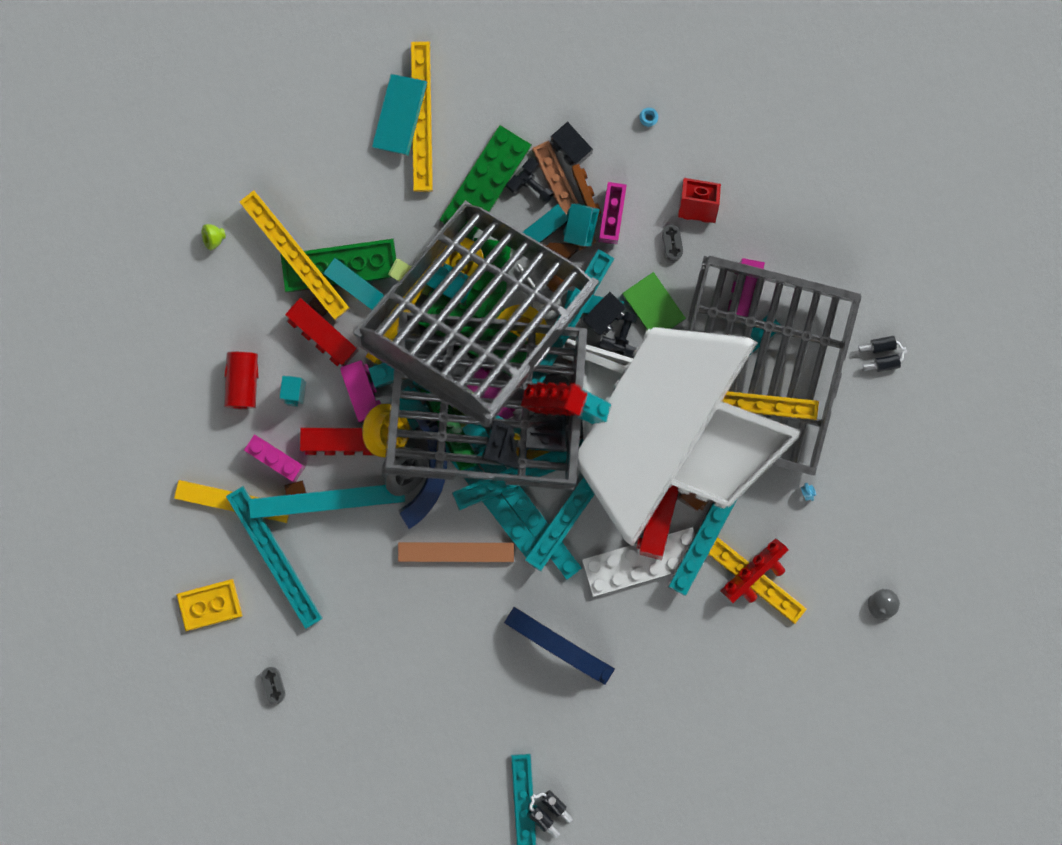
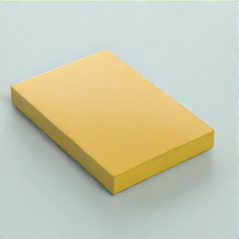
M234 579L176 594L185 631L243 616Z

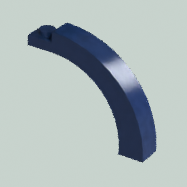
M416 419L422 431L438 433L439 428L436 422L428 425L431 422L430 420ZM427 440L429 451L437 452L438 440ZM430 459L429 468H435L436 460ZM445 460L443 463V469H447V461ZM426 478L423 487L414 499L398 510L408 529L418 524L432 510L442 492L445 479Z
M513 607L504 622L529 640L606 685L615 670L614 667L575 645L516 607Z

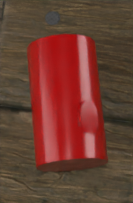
M227 352L224 373V407L240 410L255 409L257 379H259L258 354L252 352Z

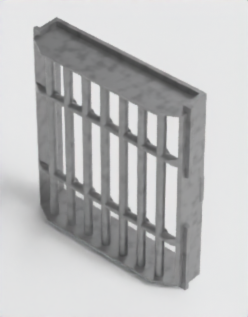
M465 200L426 246L427 250L400 282L393 285L355 330L354 335L357 336L359 347L488 428L592 296L599 281L595 278L591 279L577 265L483 208L473 206ZM475 226L484 232L468 250L460 245V243ZM492 236L499 243L485 259L476 255V252L486 240ZM507 245L515 250V252L504 266L499 269L491 263ZM457 251L463 255L420 308L411 303L453 252ZM523 255L530 259L531 262L516 279L509 275L508 272ZM473 261L479 265L437 318L427 313L468 262ZM540 265L548 271L532 289L524 284V282L535 268ZM485 271L495 275L453 328L443 323ZM556 275L564 281L548 299L540 294V292L551 278ZM501 281L509 283L511 287L472 335L466 338L459 332L497 285ZM573 285L581 290V292L570 306L565 309L556 302L568 287ZM517 291H522L528 295L485 349L475 343ZM533 301H538L544 305L502 359L492 354ZM404 310L415 314L393 341L383 336ZM553 310L561 315L519 370L508 364L549 311ZM420 320L431 324L409 351L399 346ZM436 330L447 334L425 362L416 357V354ZM456 340L463 344L442 372L432 367L452 341ZM472 350L479 356L457 383L448 376L467 352ZM485 361H490L496 366L474 393L466 389V384ZM502 371H506L513 378L490 407H488L480 398Z
M710 255L708 257L704 256L687 319L690 323L688 331H693L697 313L708 315L704 333H712L715 317L727 320L723 335L731 336L734 322L745 324L742 337L750 338L753 327L764 329L748 394H756L771 332L783 335L767 396H775L790 336L800 338L801 343L787 398L795 397L809 341L820 343L806 400H814L827 346L840 349L822 419L812 420L779 416L781 417L780 423L784 425L788 424L789 419L800 422L798 427L800 434L794 443L790 461L778 458L772 465L814 476L817 471L832 413L833 400L837 396L842 376L841 370L846 359L862 296L860 293ZM709 266L720 269L710 308L700 305ZM727 271L738 274L729 312L718 310ZM746 276L757 279L748 317L736 314ZM768 281L776 283L767 320L764 322L756 320L755 317L764 282ZM783 285L795 288L785 327L774 324ZM802 290L813 293L804 331L792 328ZM823 295L831 297L832 300L823 335L819 336L811 334L820 296ZM839 300L852 302L842 341L830 338ZM742 368L730 386L729 392H736ZM762 414V417H765V418H768V419H769V416H770V415H763V414ZM807 424L819 427L809 466L797 463Z
M411 312L401 313L399 316L398 334L405 327L407 321H410L415 314ZM430 314V315L433 316L434 318H437V316H438V315ZM448 316L443 323L453 328L461 317ZM471 318L465 327L477 328L485 318ZM494 319L487 329L500 330L507 320ZM516 322L510 331L523 332L530 323ZM539 324L529 336L528 343L521 346L518 351L527 352L526 360L538 346L535 345L536 333L547 334L553 325ZM566 327L561 335L576 337L575 349L551 347V350L548 352V354L574 356L573 368L538 365L537 368L532 370L518 390L525 391L528 384H536L532 383L533 372L572 375V383L581 386L583 389L587 329ZM408 334L399 346L404 349L405 341L417 342L422 335ZM431 336L426 343L440 344L445 337ZM456 340L452 341L445 349V356H439L435 363H442L445 368L453 358V345L463 346V344ZM477 340L475 343L482 348H486L491 341ZM500 342L495 349L509 350L514 343ZM416 354V357L424 362L430 356L427 354ZM463 358L458 365L471 366L476 359ZM485 361L481 367L494 368L496 365L490 361ZM509 362L508 364L519 370L524 363ZM394 369L385 474L447 480L463 477L504 481L506 485L574 490L577 478L581 418L569 415V425H566L568 443L565 444L564 451L567 452L566 463L527 460V450H525L526 429L534 425H540L542 422L529 421L530 410L520 406L522 401L509 400L503 408L522 409L521 421L497 418L494 420L513 426V428H521L520 440L514 439L516 447H519V458L517 460L520 468L517 471V476L443 469L444 460L491 465L501 464L482 459V456L445 453V441L486 445L488 437L446 433L447 422L481 424L469 416L448 414V403L433 393L401 391L402 379H411ZM451 373L448 376L457 383L462 378L458 376H451ZM471 378L466 385L480 386L485 379ZM494 380L490 387L505 388L509 381ZM400 398L441 402L440 413L399 410ZM480 398L487 406H490L495 400ZM398 418L439 421L438 433L397 429ZM396 437L438 440L437 452L397 449ZM395 456L436 460L435 468L394 465ZM525 468L566 471L565 480L525 476Z

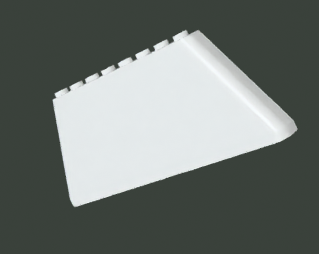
M656 327L652 330L648 329L645 333L643 344L636 348L633 354L635 356L634 359L625 366L623 377L615 383L613 387L614 392L611 397L608 396L605 400L611 404L607 422L594 424L591 430H588L583 436L584 442L581 447L579 446L577 464L580 472L622 538L630 545H634L757 344L756 341L748 337Z
M586 351L583 389L606 400L614 392L613 387L615 383L623 377L625 365ZM721 401L671 485L679 487L678 491L689 495V492L697 494L696 498L706 502L708 499L715 501L714 505L725 509L726 506H731L798 439L800 430ZM582 420L584 436L588 430H591L594 424Z

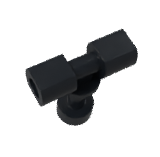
M532 157L522 166L523 170L518 176L514 175L506 184V187L514 194L522 186H530L540 194L539 199L544 204L548 203L555 194L549 187L544 189L534 180L535 175L533 174L540 165Z
M625 312L626 314L621 318L624 323L619 337L615 336L614 339L603 336L599 348L610 352L614 350L623 353V356L634 359L635 356L633 354L636 347L628 345L629 341L626 338L631 324H636L638 316Z

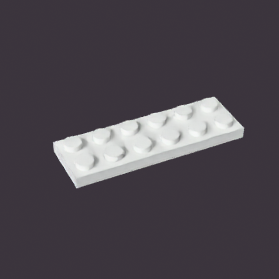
M693 527L668 534L662 560L639 555L640 549H637V544L583 559V565L593 597L675 573L695 537Z

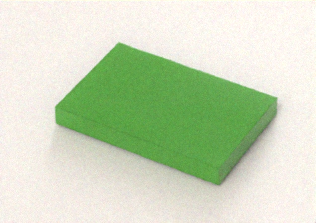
M654 272L622 293L647 330H652L654 327L672 329L686 319Z

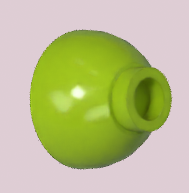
M204 224L201 228L203 242L210 251L216 249L222 240L226 238L223 228L219 229L212 224Z

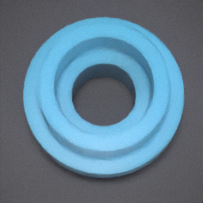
M653 108L643 109L639 116L640 122L646 127L654 126L658 121L657 111ZM651 115L652 120H646L645 116Z
M808 482L801 487L803 496L806 501H814V496L817 495L813 485L809 486Z

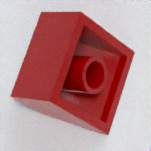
M684 178L678 217L685 220L692 219L704 223H716L720 205L721 184Z

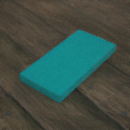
M395 74L390 75L372 145L373 148L409 156L427 86L426 81Z

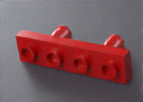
M775 538L746 567L741 569L720 592L732 603L741 595L749 603L754 602L758 596L751 586L769 569L776 576L783 575L785 568L778 560L789 549Z

